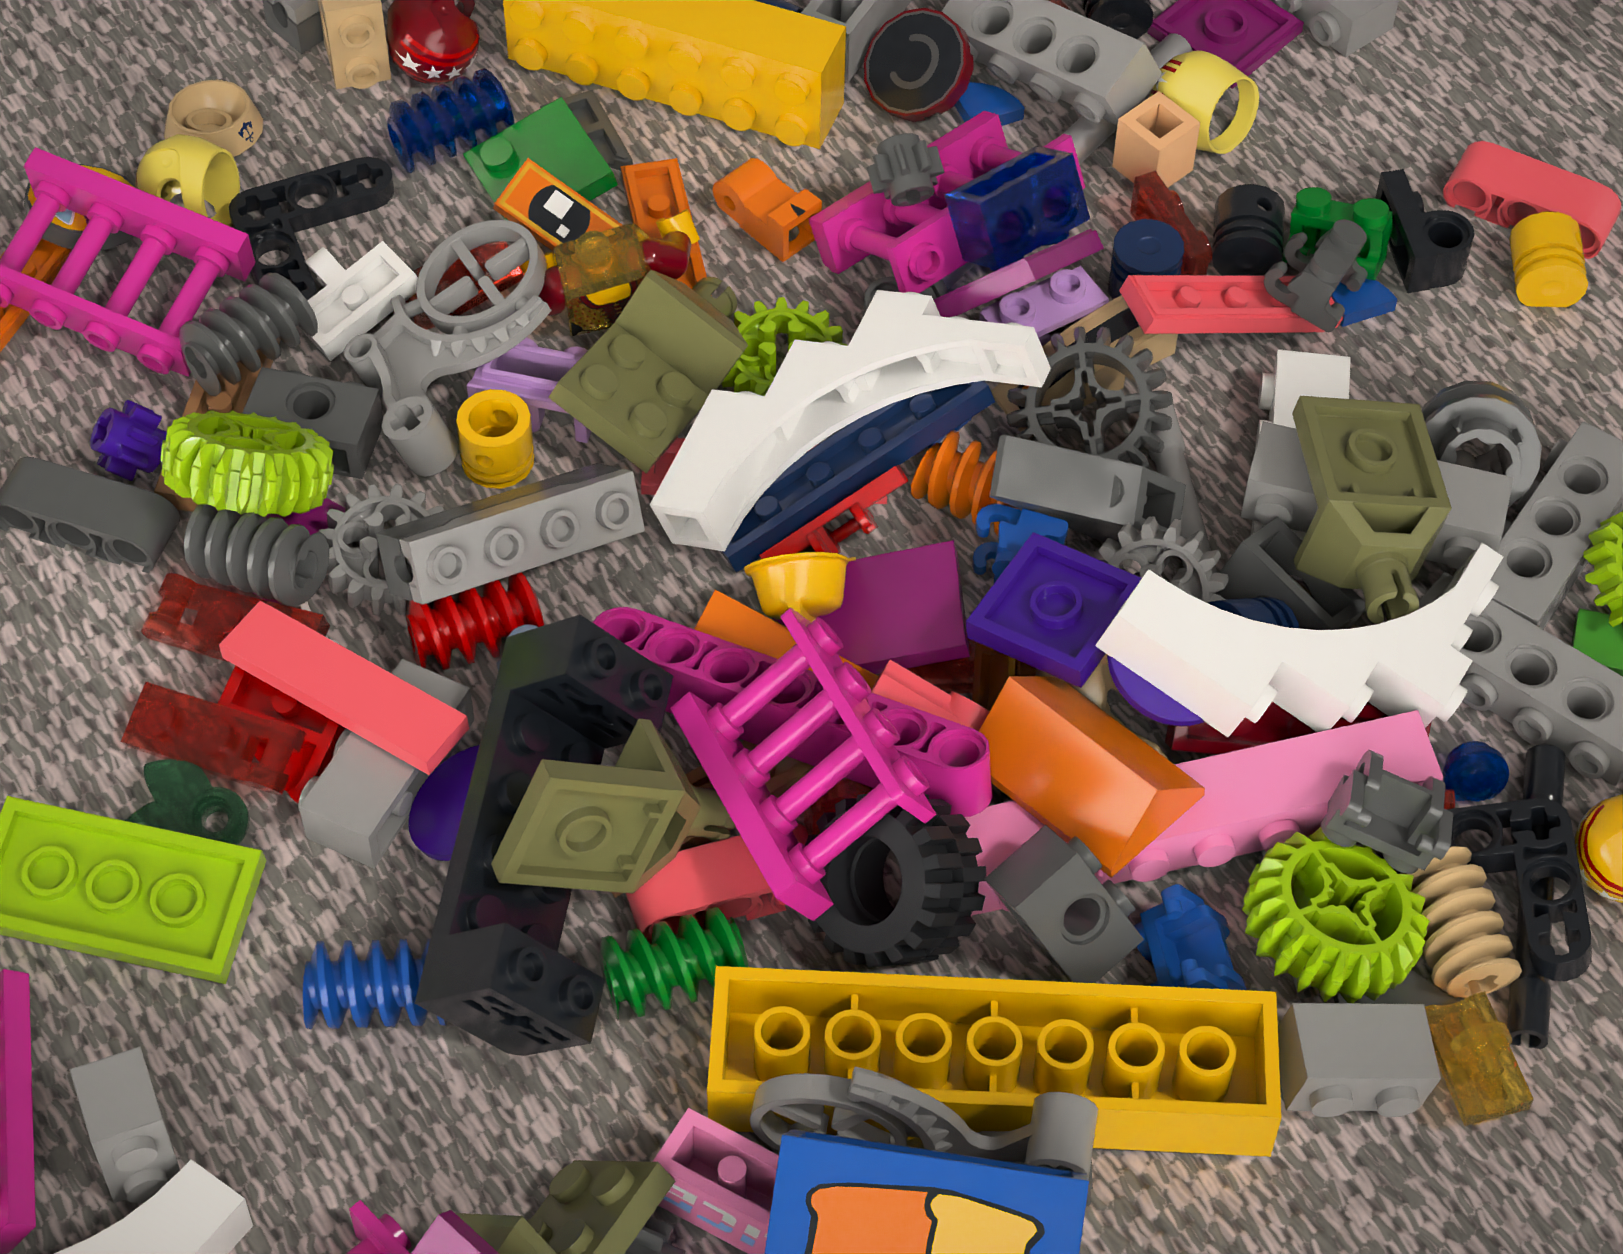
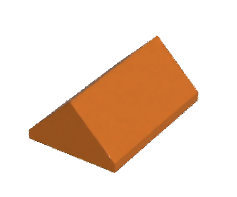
M1009 676L979 730L989 742L991 783L1042 824L1047 825L1066 843L1074 836L1078 837L1103 866L1100 870L1111 878L1205 795V787L1067 682L1055 676Z

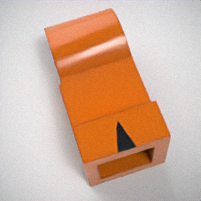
M758 158L749 159L714 183L713 195L718 207L740 224V228L782 262L815 240L809 218L822 211V200L806 188L799 193L795 192L779 180L772 169ZM797 226L799 234L795 239L789 241V231Z

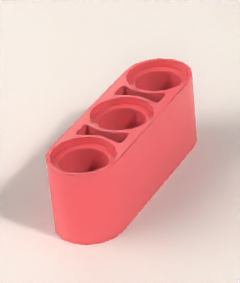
M1486 141L1474 142L1467 146L1443 188V197L1448 206L1454 208L1457 204L1475 211L1474 216L1508 228L1509 225L1515 226L1520 220L1540 212H1560L1569 215L1578 222L1583 251L1585 253L1584 258L1591 259L1598 255L1621 212V201L1618 195L1609 187Z
M798 824L792 832L797 841L805 845L808 832L805 826ZM741 835L678 851L676 857L637 891L633 894L626 893L636 927L650 944L652 942L654 923L665 921L673 933L678 934L680 917L692 914L704 930L705 913L708 908L718 907L727 920H730V917L734 919L746 915L747 921L786 911L785 904L775 898Z

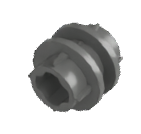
M1466 380L1443 388L1424 404L1422 413L1437 460L1514 477L1508 507L1529 491L1540 470L1542 447L1529 408L1512 390L1491 381ZM1474 438H1478L1486 444H1496L1487 453L1476 457L1467 451H1456L1464 442Z

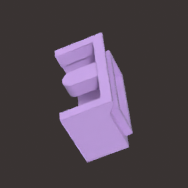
M1079 266L1073 270H1060L1054 273L1052 277L1024 290L1007 294L1000 301L982 308L979 321L1003 324L1012 322L1034 327L1041 345L1044 346L1051 340L1049 332L1068 323H1076L1108 303L1109 298L1086 271Z
M526 337L505 354L476 368L473 378L467 384L468 398L475 393L489 389L506 390L514 393L527 404L531 414L532 432H537L542 424L545 409L568 413L548 397L560 379L588 350L582 347H568L563 352L542 348ZM574 418L575 440L588 443L592 431Z

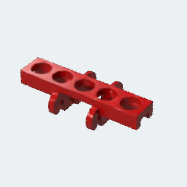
M899 465L894 466L759 556L761 559L795 554L800 553L809 546H812L815 552L841 553L838 543L860 529L864 533L870 534L878 528L873 519L874 516L867 508L909 481ZM848 509L854 517L832 532L824 526Z

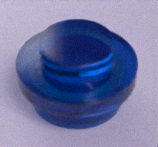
M1470 741L1458 745L1448 754L1442 772L1443 782L1449 796L1456 801H1484L1494 798L1505 788L1509 779V768L1504 756L1498 750L1483 742Z

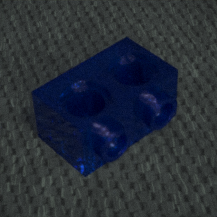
M1041 146L1029 149L944 195L963 261L989 267L992 271H997L1023 259L1024 255L1041 246H1049L1064 241L1069 237L1071 229L1090 220L1073 153Z

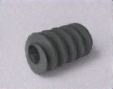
M268 273L259 280V286L249 284L240 291L239 298L229 296L220 303L219 310L209 308L200 315L199 322L188 321L180 327L179 340L192 375L209 395L216 397L222 392L217 378L218 374H221L229 383L237 384L241 380L240 370L237 365L239 361L249 371L255 373L261 368L257 350H260L268 359L274 361L281 356L280 347L276 340L278 337L288 347L294 349L301 343L296 326H299L307 335L313 337L318 333V323L315 312L298 288L278 273Z
M207 504L197 505L190 516L185 531L184 554L189 569L198 577L214 579L219 584L232 585L240 591L253 592L261 598L274 599L282 605L293 607L307 602L318 591L326 578L330 548L326 536L320 531L310 535L303 525L291 524L288 526L283 519L278 517L267 519L266 516L262 517L254 512L240 515L236 511L226 509L218 511L214 506Z

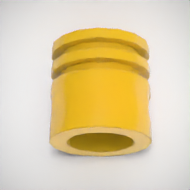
M1540 212L1520 220L1511 230L1509 237L1515 288L1519 301L1525 306L1569 307L1578 302L1586 294L1588 287L1581 231L1578 222L1571 216L1560 212Z
M495 389L475 393L466 399L458 410L456 420L461 464L465 475L474 483L486 488L502 489L516 485L528 476L534 464L531 414L527 404L514 393Z

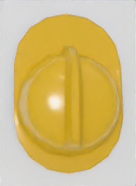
M827 552L795 553L764 558L748 564L744 569L746 575L753 580L761 609L766 616L781 619L780 616L791 607L812 622L816 617L830 614L841 607L844 598L846 565L849 561L856 560V557L847 558L838 553Z

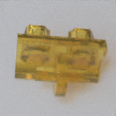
M1485 991L1473 994L1464 1000L1452 1004L1425 1006L1437 1063L1464 1126L1470 1124L1475 1126L1498 1120L1502 1116L1531 1108L1534 1098L1509 1046L1512 1043V1036L1507 1025L1498 1021Z

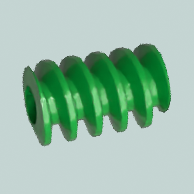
M718 907L707 909L704 919V930L692 914H686L680 917L678 937H676L665 921L654 923L651 944L637 928L628 930L624 952L613 936L602 937L600 941L599 959L601 971L617 1021L619 1019L620 1002L627 1001L637 1017L645 1016L646 997L649 994L653 993L663 1009L668 1010L672 1007L673 988L680 986L689 1001L694 1003L698 1001L700 980L706 979L714 990L716 966L749 967L738 926L733 917H730L729 923Z

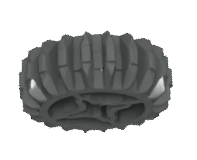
M1076 327L1074 329L1076 344L1066 347L1063 337L1059 333L1052 335L1051 343L1056 353L1050 357L1046 355L1051 369L1043 386H1029L1028 389L1014 388L1008 390L1007 397L1009 401L1017 406L1025 407L1024 409L1012 411L1006 416L1010 427L1027 428L1015 437L1056 446L1046 437L1041 428L1043 425L1056 424L1058 429L1072 428L1078 431L1083 437L1087 454L1126 463L1131 461L1132 464L1149 469V462L1140 450L1144 447L1156 453L1163 451L1165 447L1164 442L1157 435L1151 433V430H1170L1172 428V418L1164 413L1155 412V410L1167 408L1173 404L1171 392L1164 390L1152 391L1167 380L1164 369L1158 368L1144 372L1153 360L1152 352L1145 348L1129 358L1134 345L1133 337L1125 334L1119 339L1115 348L1110 347L1111 333L1107 327H1100L1097 332L1096 343H1088L1084 327ZM1094 364L1108 366L1121 372L1134 384L1139 393L1124 395L1123 390H1107L1101 387L1096 380ZM1075 368V382L1071 391L1063 397L1051 399V405L1041 406L1046 391L1055 379L1064 372ZM1086 383L1089 384L1092 397L1096 398L1098 407L1104 402L1106 404V407L1096 410V420L1093 421L1095 433L1093 437H1091L1088 423L1084 421L1082 413L1074 416V411H1080L1084 407ZM1140 412L1137 423L1130 435L1114 449L1104 452V440L1107 429L1117 421L1128 419V414Z

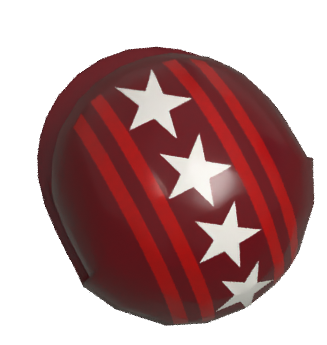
M394 0L388 9L386 40L393 63L409 78L424 84H445L461 77L474 62L479 48V28L476 22L470 19L475 1L459 0L455 6L454 0Z

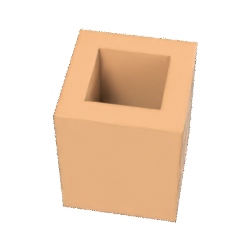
M1158 91L1118 119L1112 167L1150 197H1156L1193 171L1200 122Z

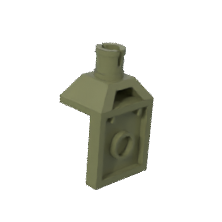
M650 270L615 323L560 379L548 398L639 469L647 473L695 419L711 390L719 388L748 347L747 342L730 319L737 309V298L734 291L728 286L715 299L711 295L723 282L718 278H702L691 289L683 282Z
M1300 396L1292 415L1318 509L1293 559L1296 570L1339 588L1362 589L1367 616L1375 624H1380L1384 620L1380 605L1382 603L1386 611L1387 621L1418 610L1419 599L1411 581L1417 576L1452 509L1420 404Z
M639 718L615 767L542 759L491 865L499 883L633 894L676 857L686 837H704L714 841L727 839L731 835L728 828L734 829L735 824L714 787L704 788L691 785L679 761L652 721Z
M574 1160L571 1164L560 1170L552 1179L549 1185V1195L533 1217L527 1221L523 1216L455 1214L499 1254H625L671 1189L675 1180L659 1162Z

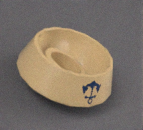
M223 80L201 81L188 85L176 93L169 103L164 139L177 134L202 137L226 149L235 157L256 143L263 131V118L246 91L235 83Z

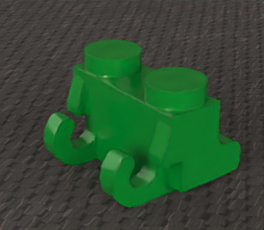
M1308 187L1300 190L1296 195V205L1291 212L1289 239L1297 233H1305L1308 239L1299 250L1303 255L1309 257L1310 254H1314L1318 250L1314 246L1319 238L1329 231L1336 221L1343 219L1358 224L1367 236L1366 243L1358 254L1360 257H1357L1356 261L1358 265L1368 272L1366 279L1375 281L1387 258L1388 240L1393 229L1392 212L1389 211L1388 205L1384 201L1374 198L1362 199L1355 204L1332 200V196L1327 190L1318 187ZM1284 255L1283 262L1288 263Z

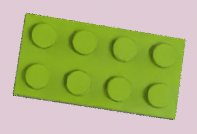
M7 796L0 813V935L226 984L267 860L263 851L259 849Z

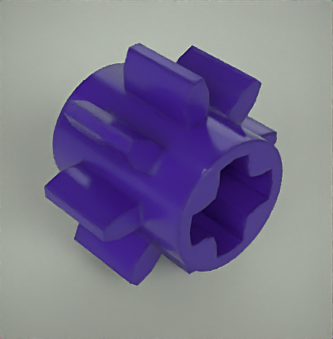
M126 400L122 412L111 407L105 409L99 416L90 439L91 449L101 453L97 465L105 468V471L129 481H133L137 469L146 473L153 472L161 462L162 441L166 440L167 435L166 431L157 428L162 416L130 400Z

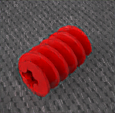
M522 572L509 576L507 591L499 580L484 584L482 597L474 587L459 592L458 603L454 601L451 595L435 600L433 609L427 603L420 604L410 600L408 615H406L408 634L416 665L425 669L427 656L432 654L443 670L450 669L452 650L457 648L468 664L475 663L477 643L481 642L484 643L493 658L500 657L502 637L509 636L514 629L522 625L544 626L536 593Z

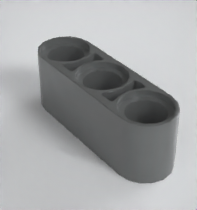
M34 457L20 458L0 488L1 530L8 531L10 527L31 533L29 536L31 539L64 548L66 544L86 549L85 555L118 565L122 561L144 566L142 572L149 573L154 568L180 522V514L177 508L159 494Z

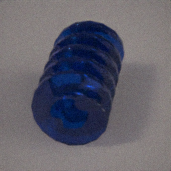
M483 68L475 71L472 81L465 76L454 79L452 90L445 84L434 86L431 98L423 91L412 94L410 106L402 99L391 102L387 129L401 165L407 173L415 172L414 154L419 153L426 163L431 166L436 164L435 146L440 145L449 158L457 156L456 138L461 137L468 148L472 149L478 145L476 131L481 129L489 139L498 134L497 123L503 122L506 128L515 124L506 91L494 74Z

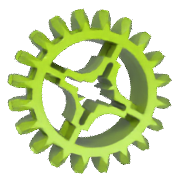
M213 410L205 414L193 412L186 415V417L183 416L173 420L172 425L167 428L166 440L162 441L160 461L163 462L161 475L164 477L165 485L182 498H192V501L197 505L207 504L214 506L218 511L226 509L236 511L240 515L254 512L262 517H265L267 514H278L286 517L292 512L303 514L310 511V509L322 506L323 499L327 497L328 487L332 484L334 465L331 464L333 450L329 447L330 443L322 436H318L314 430L301 428L296 422L278 420L276 416H258L255 412L242 414L233 410L229 413H219Z
M1321 827L1309 835V837L1296 831L1291 838L1286 839L1285 843L1277 842L1273 848L1266 852L1261 863L1255 866L1248 879L1250 884L1244 896V905L1242 907V911L1248 915L1245 934L1259 939L1256 956L1272 957L1276 961L1274 976L1289 973L1297 979V992L1308 986L1318 988L1323 1002L1334 997L1337 992L1340 993L1347 1003H1354L1361 999L1363 995L1375 1001L1380 995L1385 994L1388 988L1394 990L1398 984H1401L1406 979L1411 969L1423 953L1422 947L1425 944L1424 938L1430 921L1422 915L1426 898L1410 892L1414 875L1397 874L1385 859L1374 854L1372 848L1366 845L1361 847L1358 845L1342 847L1333 843L1324 835Z

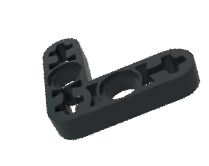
M361 157L238 193L229 205L232 228L249 235L256 262L250 272L255 285L259 286V280L264 275L278 273L289 279L307 301L317 293L315 281L309 267L305 263L306 260L294 233L372 211L386 205L394 194L390 166L379 158ZM370 179L371 183L376 184V186L365 188V185L359 183V181ZM342 185L343 194H346V196L338 198L336 186ZM318 194L327 198V201L317 208H304L297 204L299 200L307 195ZM286 201L288 213L282 214L279 202ZM259 210L260 214L265 218L254 220L248 213ZM278 250L289 254V257L278 265H265L258 261L263 254L269 251Z
M1543 798L1446 809L1453 812L1450 847H1458L1454 843L1456 838L1464 831L1471 829L1484 831L1492 838V841L1486 848L1471 852V860L1467 865L1481 866L1485 874L1515 870L1529 957L1533 968L1541 976L1552 981H1569L1578 978L1586 972L1592 962L1591 930L1572 823L1567 810L1558 802ZM1546 825L1549 838L1536 840L1533 826ZM1511 827L1513 845L1504 846L1503 828ZM1376 850V855L1384 859L1383 853ZM1546 877L1562 879L1570 887L1567 894L1555 900L1541 899L1531 891L1534 883ZM1563 921L1565 941L1569 947V953L1556 955L1552 946L1550 923Z

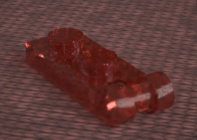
M167 573L158 591L162 597L160 605L156 612H149L141 632L148 639L229 662L223 659L219 644L260 600L325 637L330 624L323 614L198 584L185 576ZM186 608L198 611L193 625L180 622Z
M145 681L120 742L130 748L281 796L289 779V776L284 771L292 752H300L307 734L281 721L267 720ZM259 743L267 744L260 762H252Z

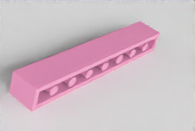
M1415 710L1174 764L1205 787V795L1112 878L1102 870H1098L1094 875L1101 884L1108 879L1114 884L1129 880L1149 882L1163 877L1169 871L1196 865L1215 867L1227 863L1236 856L1262 850L1268 851L1277 842L1285 843L1286 839L1291 838L1296 831L1309 837V835L1321 827V821L1327 814L1328 802L1344 775L1350 776L1353 770H1356L1359 761L1368 750L1383 756V770L1420 786L1430 776L1443 781V774L1419 711ZM1015 801L991 805L981 813L965 817L970 824L966 832L967 837L978 838L983 852L976 855L978 867L986 866V876L993 872L1044 826V824ZM986 881L979 882L978 893L985 896L982 911H972L971 916L1001 909L1009 911Z

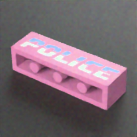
M688 1108L653 1160V1162H659L675 1180V1183L658 1206L747 1254H765L779 1155Z

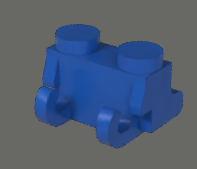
M1001 504L987 505L978 512L975 529L979 537L985 538L989 535L990 523L1000 522L998 542H986L976 548L973 554V570L977 575H983L986 572V561L995 559L992 565L995 583L1032 532L1065 545L1069 524L1065 520L1025 508L1019 510Z
M1175 884L1161 891V904L1140 913L1142 921L1133 926L1144 940L1137 948L1146 960L1153 962L1157 980L1148 986L1247 990L1243 977L1233 969L1226 944V939L1230 935L1227 919L1213 908L1205 905L1202 898L1182 885Z

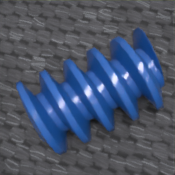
M407 939L399 940L393 959H386L380 941L372 940L365 960H358L352 941L346 940L343 943L338 960L333 961L329 957L324 941H317L311 960L305 964L303 977V1015L305 1027L307 1029L313 1028L321 1009L328 1027L339 1029L349 1009L356 1027L367 1028L375 1008L378 1009L384 1026L395 1027L403 1007H405L413 1026H423L429 1011L414 1003L430 939L426 941L421 958L414 959ZM437 1016L439 1024L447 1026L448 1021Z

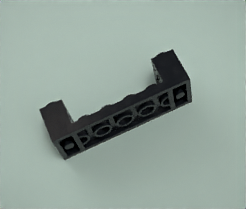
M576 615L521 632L506 639L414 1003L508 1054L519 1056L591 1044L605 979L558 952L572 889L499 883L491 863L541 760L601 765L604 750L627 743L639 718L651 720L659 733H661L673 675L582 615Z

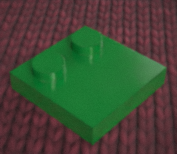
M562 97L463 153L467 164L493 203L496 202L527 158L588 201L595 199L618 185L613 171Z

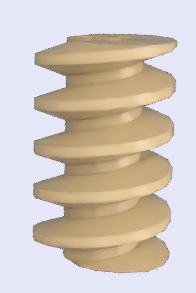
M1453 846L1449 848L1442 860L1434 857L1425 871L1418 869L1415 873L1409 874L1414 875L1410 892L1426 898L1422 915L1430 922L1424 938L1423 955L1428 966L1433 969L1431 977L1434 985L1455 998H1474L1510 985L1519 978L1522 969L1517 960L1505 958L1511 953L1513 945L1508 936L1498 934L1504 926L1500 913L1489 911L1496 900L1490 889L1482 887L1487 879L1485 871L1481 866L1467 865L1472 855L1467 847Z

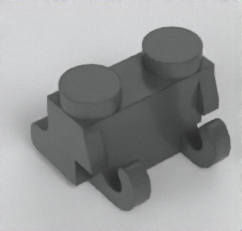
M1344 219L1336 221L1333 227L1319 238L1314 246L1318 250L1312 258L1303 255L1299 250L1308 239L1305 233H1297L1289 239L1284 249L1285 259L1289 265L1300 273L1291 280L1288 286L1279 280L1288 269L1284 262L1273 264L1264 278V286L1273 298L1290 307L1293 313L1328 333L1335 329L1345 312L1344 306L1340 303L1329 304L1330 297L1341 282L1346 285L1350 291L1356 292L1362 287L1368 276L1366 269L1358 265L1356 261L1358 254L1366 243V233L1358 224Z
M1368 750L1362 756L1356 770H1353L1350 776L1344 775L1328 802L1327 814L1321 821V829L1330 841L1339 846L1352 847L1359 842L1382 852L1386 862L1399 872L1412 874L1418 869L1425 871L1434 857L1442 860L1451 845L1453 812L1444 809L1445 783L1430 776L1420 786L1383 770V756Z

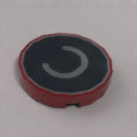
M928 8L903 11L885 22L872 38L864 59V82L872 100L892 116L911 122L924 121L926 119L923 117H929L935 113L941 115L951 109L967 90L974 70L973 55L970 53L969 38L965 30L943 12Z

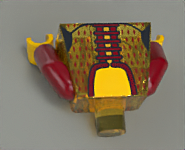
M685 209L675 216L667 219L661 218L656 221L662 239L650 238L636 224H626L602 232L596 230L588 231L578 239L557 245L553 248V253H545L547 270L545 271L544 285L538 297L543 302H546L552 310L547 316L558 315L564 310L570 336L610 328L615 323L650 270L675 280L680 278L688 267L691 244L700 240L689 210ZM529 260L519 266L522 279L527 271Z

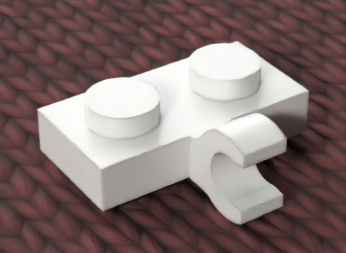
M384 241L370 250L347 270L337 262L327 249L322 247L305 261L307 266L318 276L316 280L323 286V289L308 300L315 312L318 333L312 337L307 335L300 327L299 329L332 361L344 351L351 339L357 335L367 333L394 311L391 304L392 298L401 295L407 301L416 293L418 277Z

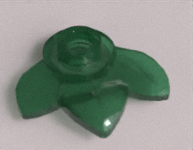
M157 760L144 765L145 781L155 801L144 805L125 821L238 845L244 839L250 823L249 812L244 801L234 791L223 787H212L203 770L198 765L187 761ZM212 813H226L228 815V822L222 830L211 832L205 829V822Z

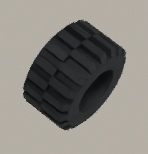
M867 794L857 795V798H845L835 804V812H824L816 822L820 831L819 834ZM924 794L936 812V815L926 824L897 805L824 867L826 875L820 881L834 904L814 921L808 919V922L814 933L825 932L826 936L823 945L832 953L844 952V961L854 965L867 964V967L926 963L938 960L939 955L952 953L960 946L958 937L971 934L976 926V922L971 917L972 911H982L985 896L978 893L979 882L985 881L984 879L987 877L986 866L978 867L976 855L983 851L978 838H968L966 835L970 827L969 822L962 814L950 815L952 805L942 799H929V794ZM819 834L808 835L805 846ZM890 850L893 851L898 860L902 875L901 894L895 909L887 898L883 882L884 865Z

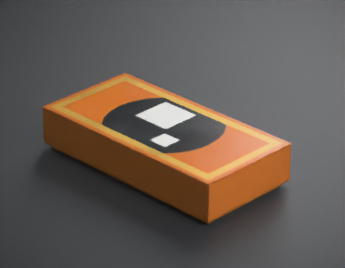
M527 158L493 206L495 211L509 221L516 222L528 229L536 240L553 252L559 253L560 257L563 256L562 249H558L561 248V244L577 240L588 231L605 232L624 226L529 158ZM565 259V260H566L567 262H569L570 264H572V265H574V266L580 268V267L577 266L576 264H574V263H572L571 261Z

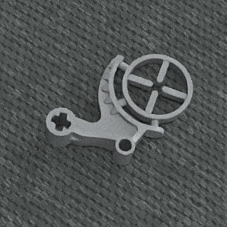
M508 220L482 221L467 226L449 236L435 248L423 264L417 280V299L406 303L401 295L392 298L391 304L395 314L383 327L372 335L365 333L357 335L349 341L344 349L346 360L365 386L379 389L380 398H383L384 403L388 407L382 421L383 432L410 470L416 475L427 477L444 471L453 463L459 448L456 437L427 397L426 391L430 383L441 376L468 371L500 357L528 337L552 311L548 304L538 297L543 288L545 271L547 270L545 255L530 231L516 222ZM492 242H514L487 260L485 268L493 280L503 278L529 260L527 271L515 290L504 299L490 278L485 276L484 271L470 250ZM457 259H460L472 277L478 281L493 307L473 315H448L478 294V288L469 276L462 277L436 296L435 291L446 270ZM425 312L432 324L445 334L421 328L415 324L413 317Z
M854 1067L851 1079L809 1073L778 1076L762 1083L755 1093L750 1117L751 1128L763 1142L780 1151L782 1134L792 1129L826 1134L829 1116L823 1113L824 1105L835 1107L831 1127L837 1130L836 1136L1087 1173L1089 1179L1098 1108L1089 1099L1066 1092L1040 1094L1034 1099L1030 1124L1012 1131H980L976 1133L968 1127L957 1113L935 1098L897 1079L859 1067ZM773 1112H776L782 1116L794 1120L797 1123L791 1125L785 1122L784 1120L780 1119ZM872 1119L885 1127L890 1133L863 1121Z

